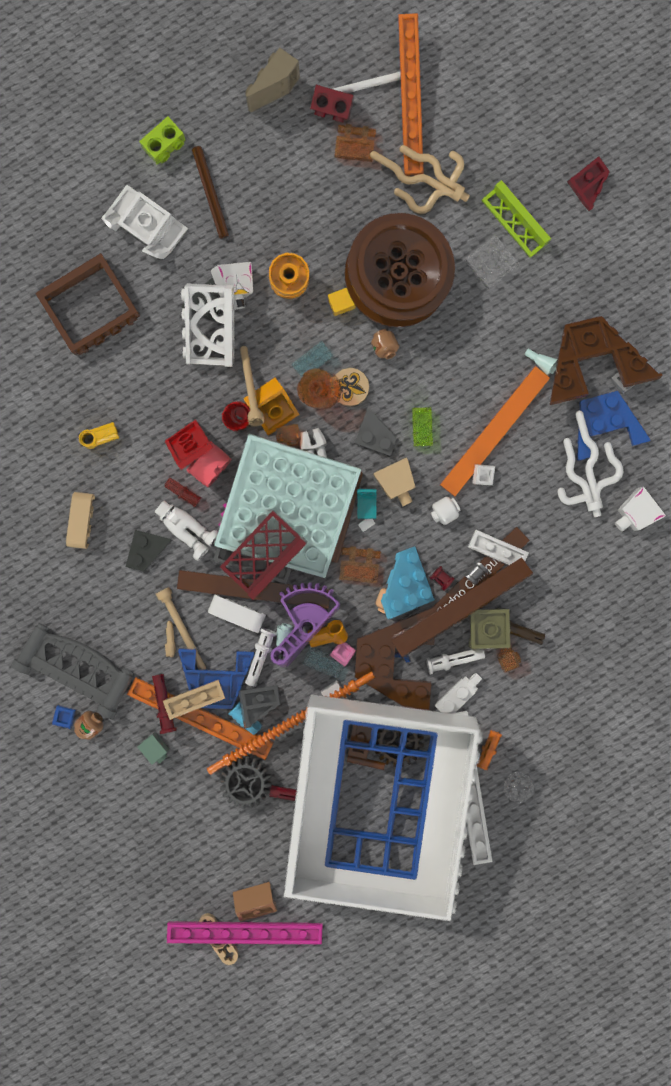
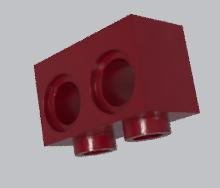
M316 85L310 109L315 111L314 115L325 118L326 114L333 116L332 120L343 123L344 119L349 120L354 95ZM321 97H326L328 99L327 105L323 108L319 107L318 100ZM339 102L346 103V110L343 113H338L336 110Z

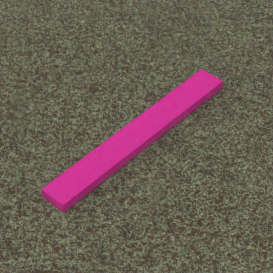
M168 921L167 943L322 944L323 925L322 923Z

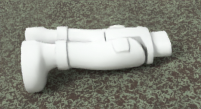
M165 500L155 510V513L160 516V520L164 522L172 534L190 548L193 547V558L199 561L208 552L209 548L189 533L187 528L193 531L199 538L201 537L210 547L215 543L218 531H206L207 529L186 511L175 507L173 504L169 505Z

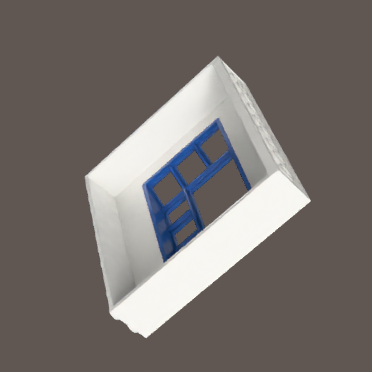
M311 695L307 707L284 897L451 921V914L456 911L455 895H458L459 883L457 881L458 876H461L462 872L460 860L464 857L465 852L463 839L467 838L468 832L466 820L470 819L469 801L473 799L472 782L476 780L475 762L478 763L479 760L477 743L482 741L481 725L478 724L477 718ZM349 724L372 727L370 743L347 740ZM378 729L401 731L399 747L376 744ZM407 733L430 735L428 750L422 751L405 748ZM346 747L397 754L386 834L336 827ZM404 755L426 758L423 780L401 777ZM399 785L422 788L419 809L397 806ZM395 814L418 817L415 838L393 835ZM335 834L357 838L354 863L332 861ZM364 838L385 841L383 867L360 864ZM392 842L414 846L412 869L410 872L389 868Z

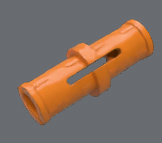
M490 730L485 746L482 745L481 749L483 751L476 764L477 767L488 770L493 755L497 753L496 747L502 734Z

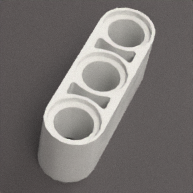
M217 594L214 595L208 609V613L256 633H259L266 617L263 613H258L254 609L241 606L227 598H221Z

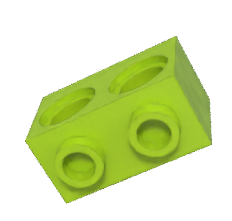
M167 116L139 142L142 149L158 165L160 162H166L170 157V153L174 150L177 151L183 147L185 137L183 132ZM169 134H175L174 138H167ZM160 146L161 149L159 151H153L154 147Z

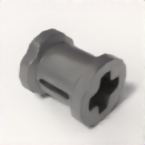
M475 560L473 567L463 575L477 586L478 580L484 573H488L489 570Z

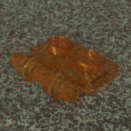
M352 124L338 125L337 133H344L345 136H337L335 158L372 162L373 159L370 157V153L374 151L375 140H367V138L375 137L376 129H370L369 126H363V128L354 127ZM351 134L362 136V139L351 138L350 136Z
M350 546V548L343 547L342 555H349V561L341 560L339 579L377 583L379 564H372V558L380 559L381 551H374L373 548H367V550L356 549L355 546ZM355 556L366 557V563L355 562Z

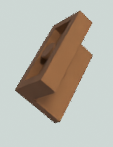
M270 882L233 892L235 913L240 922L277 912Z

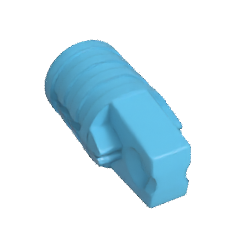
M239 701L228 714L244 728ZM257 721L251 727L246 728V730L255 735L262 725Z

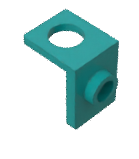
M357 489V519H376L377 489Z

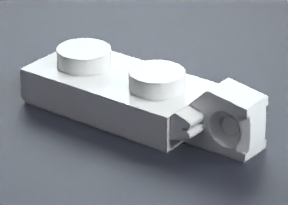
M477 673L473 674L469 679L466 676L463 679L461 678L435 704V707L442 713H456L478 690L476 685L482 678Z

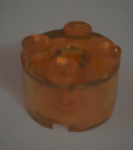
M311 369L302 375L303 377L298 383L297 391L300 400L307 406L317 409H328L340 401L341 384L335 374L322 369Z

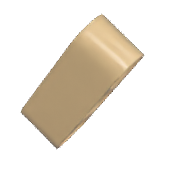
M73 493L66 537L67 547L88 548L87 539L90 537L91 525L89 524L90 518L93 516L94 506H92L93 499L95 500L94 494Z

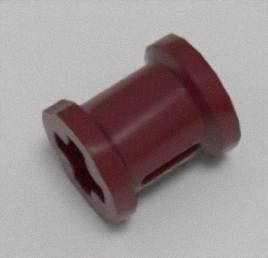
M439 566L429 578L431 580L434 579L444 591L455 578L453 576L450 577L442 570L443 567Z

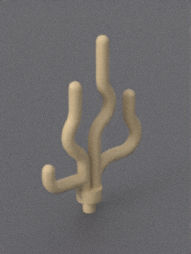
M405 145L400 146V152L411 159L432 164L435 176L439 181L425 174L408 177L395 162L376 151L370 153L372 159L391 169L402 183L411 185L424 182L437 189L429 197L427 203L421 207L405 191L399 188L394 190V194L403 199L414 213L426 214L433 208L437 199L444 195L457 202L459 199L466 202L470 196L464 192L465 187L456 183L463 171L464 160L455 151L449 153V157L457 163L449 179L442 173L441 165L433 155L419 154Z

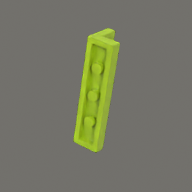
M502 180L481 200L530 258L551 240L550 236ZM494 194L500 199V207L492 206L488 201ZM502 210L510 211L513 214L512 221H506L502 218ZM514 225H522L525 228V235H517L514 232ZM527 239H533L539 245L532 252L526 246Z

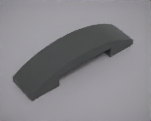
M217 547L213 561L223 564L234 551ZM241 554L242 558H253L251 556ZM253 560L242 561V570L253 571ZM255 560L256 571H265L267 561ZM230 561L227 565L239 568V561ZM284 567L273 580L287 584L292 568Z

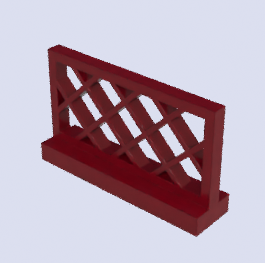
M273 510L220 568L254 600L308 541L301 537ZM272 517L279 521V530H268V521ZM279 532L280 543L269 544L268 533ZM282 532H290L296 538L291 543H282ZM257 533H266V544H255V535ZM266 546V557L255 558V547ZM269 546H280V555L278 557H269ZM252 547L253 558H242V548ZM253 560V571L242 572V561ZM255 560L267 561L265 571H256ZM230 561H239V572H232L226 567ZM242 574H253L254 582L249 587L243 583Z

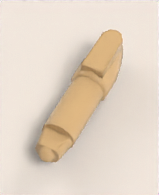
M168 621L165 651L166 657H174L176 650L174 628L172 622Z

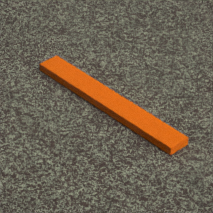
M418 13L399 14L403 145L419 154H423ZM403 154L404 174L406 176L424 174L423 162L415 161Z
M535 366L442 481L440 486L455 497L474 474L475 464H482L550 377Z
M135 677L127 695L158 709L154 685ZM167 692L168 699L175 696ZM203 708L176 717L238 748L241 745L244 747L245 743L249 744L250 740L254 741L255 737L259 738L258 734L253 735L243 727ZM266 742V745L262 744L261 748L257 747V750H252L251 754L266 760L274 742Z

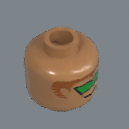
M382 329L373 335L371 345L379 358H393L399 349V343L394 333Z
M93 711L84 712L74 723L75 734L81 739H93L103 729L102 716Z

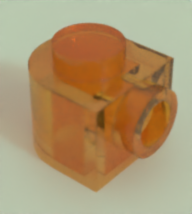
M298 424L276 428L278 443L287 444V446L298 445V441L301 440Z
M511 646L510 648L500 649L501 652L496 654L504 673L519 668L521 658L518 652L512 650Z

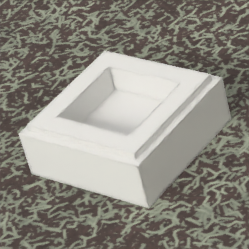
M475 464L473 483L493 485L495 466Z

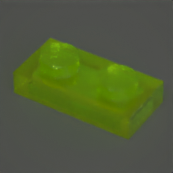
M432 407L412 408L413 447L433 446Z

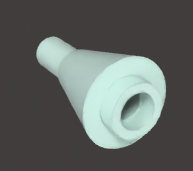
M529 348L524 355L535 361L547 376L550 373H555L558 359L537 354Z
M286 623L277 626V647L293 630V626Z

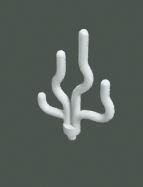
M578 410L576 412V419L581 437L591 450L590 458L585 466L588 483L582 477L575 474V453L571 440L565 438L563 443L568 458L566 473L569 479L581 486L583 494L569 498L564 488H559L557 492L561 502L566 505H574L586 501L588 511H592L593 516L598 517L601 516L600 508H603L600 492L603 487L614 484L622 478L624 473L623 465L615 457L612 444L606 442L604 444L606 456L615 467L616 472L613 476L596 483L593 466L598 459L599 450L597 444L589 436L583 412Z

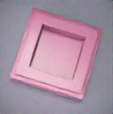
M345 642L336 645L330 656L345 667L356 650Z

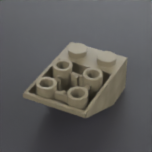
M280 47L276 53L273 52L270 55L267 66L258 72L257 80L254 84H250L245 94L249 112H253L289 94L300 78L299 61Z

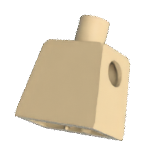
M407 458L373 473L374 478L390 500L398 496L402 507L413 502L408 491L414 489L415 484Z

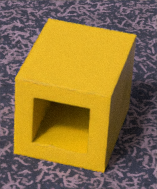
M347 288L328 294V301L334 316L356 309Z

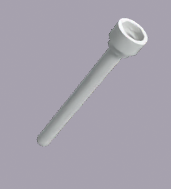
M400 72L333 89L350 93L401 80Z

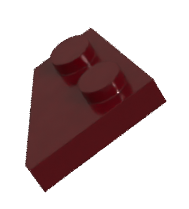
M599 156L567 181L588 211L593 209V204L610 173Z

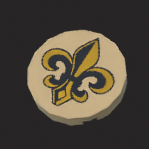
M346 368L335 375L332 380L331 390L337 402L351 407L365 400L369 391V383L363 372L354 368Z

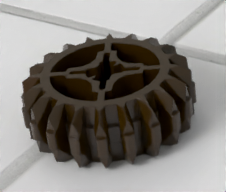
M378 729L379 735H377L376 744L398 747L396 742L393 741H396V733L401 737L400 731L393 730V735L383 740L385 733L389 729ZM412 733L413 736L407 735L405 746L410 744V742H414L411 749L420 750L417 747H424V743L420 742V740L424 739L423 735H418V733ZM375 751V754L382 753L379 756L381 761L386 758V765L393 761L392 765L396 767L397 756ZM404 755L403 761H407V764L410 765V758L412 757L416 761L417 757Z

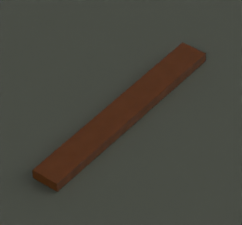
M521 557L393 639V645L401 657L404 658L533 575V572Z
M179 570L177 589L251 599L248 593L230 576ZM242 578L243 583L248 587L254 582L253 579ZM270 582L255 599L281 603L282 597L280 592L287 595L286 588L289 587L291 592L295 590L291 584ZM304 593L290 598L286 603L295 605L312 603L329 609L330 599L315 593Z

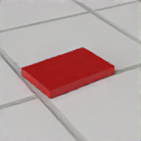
M196 420L165 440L170 453L181 470L214 448Z

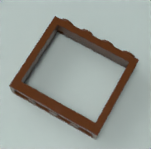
M102 253L35 293L74 355L86 354L89 351V347L94 344L96 346L102 344L105 341V337L110 334L114 336L120 333L123 326L127 324L128 326L133 325V322L140 317L139 312ZM104 268L129 308V311L74 344L48 301Z

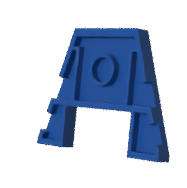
M618 391L580 401L579 410L584 414L590 437L627 427L632 446L650 441V438ZM579 429L577 461L590 458L591 450L584 443Z
M179 648L178 652L189 690L216 680L220 682L225 699L202 708L233 709L254 652L236 651L235 671L195 669L196 649Z

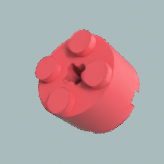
M212 441L210 442L214 448L196 459V462H192L186 470L206 487H210L216 481L219 474L226 469L232 460L229 455Z

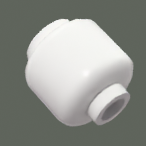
M444 497L432 505L433 512H431V515L436 523L440 521L441 524L447 525L459 517V511L461 510L454 498Z

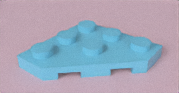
M415 546L396 553L394 559L396 560L395 566L390 572L387 581L388 587L381 599L387 619L394 618L435 600Z

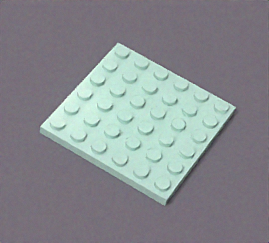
M248 434L214 546L235 551L274 510L301 537L308 541L285 567L325 578L361 469ZM274 517L268 521V530H279V521ZM279 532L268 533L269 544L280 543ZM282 532V543H291L296 538L290 532ZM257 533L255 535V544H266V533ZM266 546L255 547V558L266 557ZM269 546V557H278L280 555V546ZM243 547L241 554L253 557L252 547Z

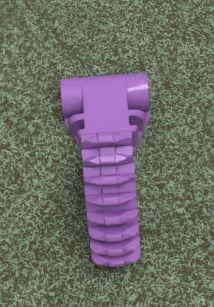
M301 583V589L299 590L297 585H293L295 591L291 592L288 587L286 588L287 595L280 592L282 597L280 601L293 621L295 628L278 647L272 650L271 660L280 667L289 666L309 641L339 610L340 603L332 597L333 589L326 593L327 586H323L322 590H319L320 585L318 583L315 585V589H312V583H308V588H305L304 583ZM315 593L327 597L336 606L328 613L317 604L304 603L290 611L286 601L299 594ZM305 624H312V632H303ZM280 654L285 657L284 660H280Z

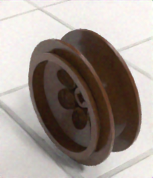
M407 213L383 215L364 226L354 239L345 264L346 288L355 306L370 320L388 327L416 325L429 318L439 308L451 290L455 276V261L452 249L441 231L432 223L419 216ZM391 252L398 253L400 257H393ZM409 260H414L417 266L410 265ZM376 263H382L384 269L378 268ZM395 271H398V274H401V276H397V273L394 274ZM411 279L418 280L419 285H414ZM380 281L385 282L386 285H387V287H386V288L380 287L379 284H378V282H380ZM396 290H402L404 292V296H399L396 293Z

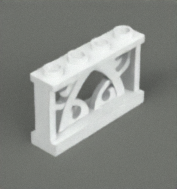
M187 283L181 291V299L185 301V308H182V320H185L182 338L186 340V347H183V358L186 359V364L225 365L226 367H232L235 358L234 285ZM196 292L203 293L208 303L205 304L204 300L198 297L200 303L194 304L192 300L193 294ZM209 292L224 293V296L211 300ZM214 307H216V311L219 309L223 310V315L217 316ZM192 309L195 310V311H197L193 317H192ZM209 310L217 322L224 324V328L216 330L211 339L206 337L197 325L199 319ZM192 332L197 338H192ZM217 335L223 336L224 340L222 342L218 339L216 343L214 342ZM194 345L200 346L199 352L205 346L208 347L207 353L204 356H197L193 351ZM213 350L223 354L225 358L209 356Z

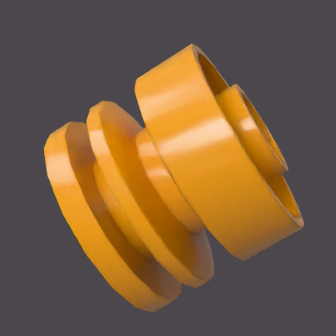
M284 253L278 255L272 261L269 267V281L272 290L278 296L285 299L299 297L306 291L309 284V268L301 256L295 253ZM286 274H292L294 277L292 279H286L284 276Z

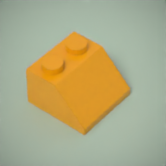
M276 378L255 390L258 409L264 416V423L261 426L268 436L300 415ZM246 396L243 399L250 408L249 399Z

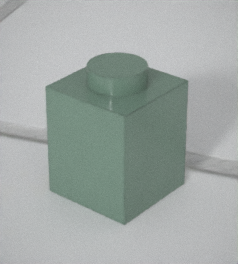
M156 732L138 746V749L151 764H154L156 761L161 763L168 757L166 753L169 751V748Z

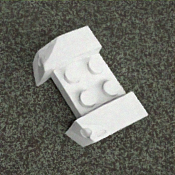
M128 185L125 186L102 217V220L110 229L117 231L121 226L147 245L142 252L159 259L167 257L188 230L186 226L177 221L169 212Z

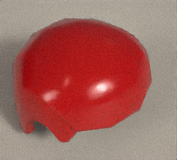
M241 401L228 404L222 413V422L226 428L236 432L249 426V406Z

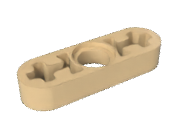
M210 913L202 915L199 922H205V919L218 922L215 916ZM210 944L224 964L232 965L237 961L239 953L234 944L226 946L229 953L234 952L232 959L231 957H225L227 952L223 947L226 944Z

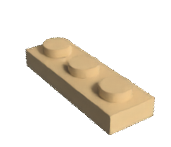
M219 680L163 700L169 719H173L225 699Z

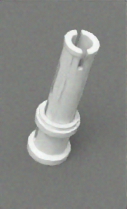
M267 628L260 629L259 641L255 643L256 652L245 684L249 686H257L267 653L271 652L273 638L277 635L275 631Z
M473 649L452 655L444 653L439 657L431 659L427 657L426 663L431 675L435 671L443 669L447 671L451 666L485 659V653L483 649Z

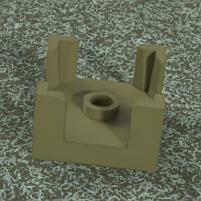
M478 609L468 616V619H470L469 648H510L509 609Z

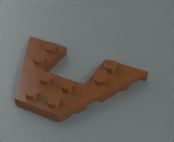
M602 316L565 324L550 405L588 396L589 392L578 363L581 360L612 353L623 387L658 380L663 375L661 372L658 373L647 363L648 360L639 355L636 348L629 342L626 343L618 335L619 332L614 327H611Z
M437 606L357 638L355 678L359 679L372 671L376 678L366 683L368 686L403 707L429 711L431 681L393 678L395 646L392 640L437 612ZM435 638L424 645H434Z

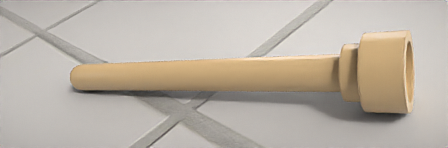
M242 346L240 352L250 405L248 422L251 426H260L264 423V416L257 405L248 348Z
M170 587L156 593L158 600L165 603L187 648L196 649L171 600L173 598L171 594L173 593ZM196 649L195 664L198 669L206 670V666Z

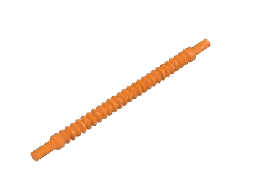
M371 671L356 681L348 682V685H344V688L340 687L339 691L335 690L334 694L330 693L329 697L346 698L347 694L351 695V692L359 691V687L376 677ZM307 707L305 711L297 712L296 716L292 715L291 719L287 718L286 722L282 721V724H277L278 727L273 726V730L268 729V733L264 732L263 736L260 734L259 738L255 737L254 741L250 740L249 744L245 743L244 747L241 745L240 749H235V752L231 751V754L224 755L223 759L207 768L208 773L211 775L225 766H231L233 761L237 762L238 758H243V755L247 756V753L251 754L252 750L256 751L257 747L261 748L262 744L270 743L271 739L275 740L276 736L280 737L281 733L285 734V731H290L289 728L294 729V725L299 726V722L304 723Z

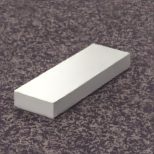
M478 530L474 531L468 548L507 565L514 563L521 557L526 561L529 552Z

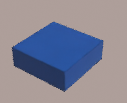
M57 705L52 725L71 729L76 709Z

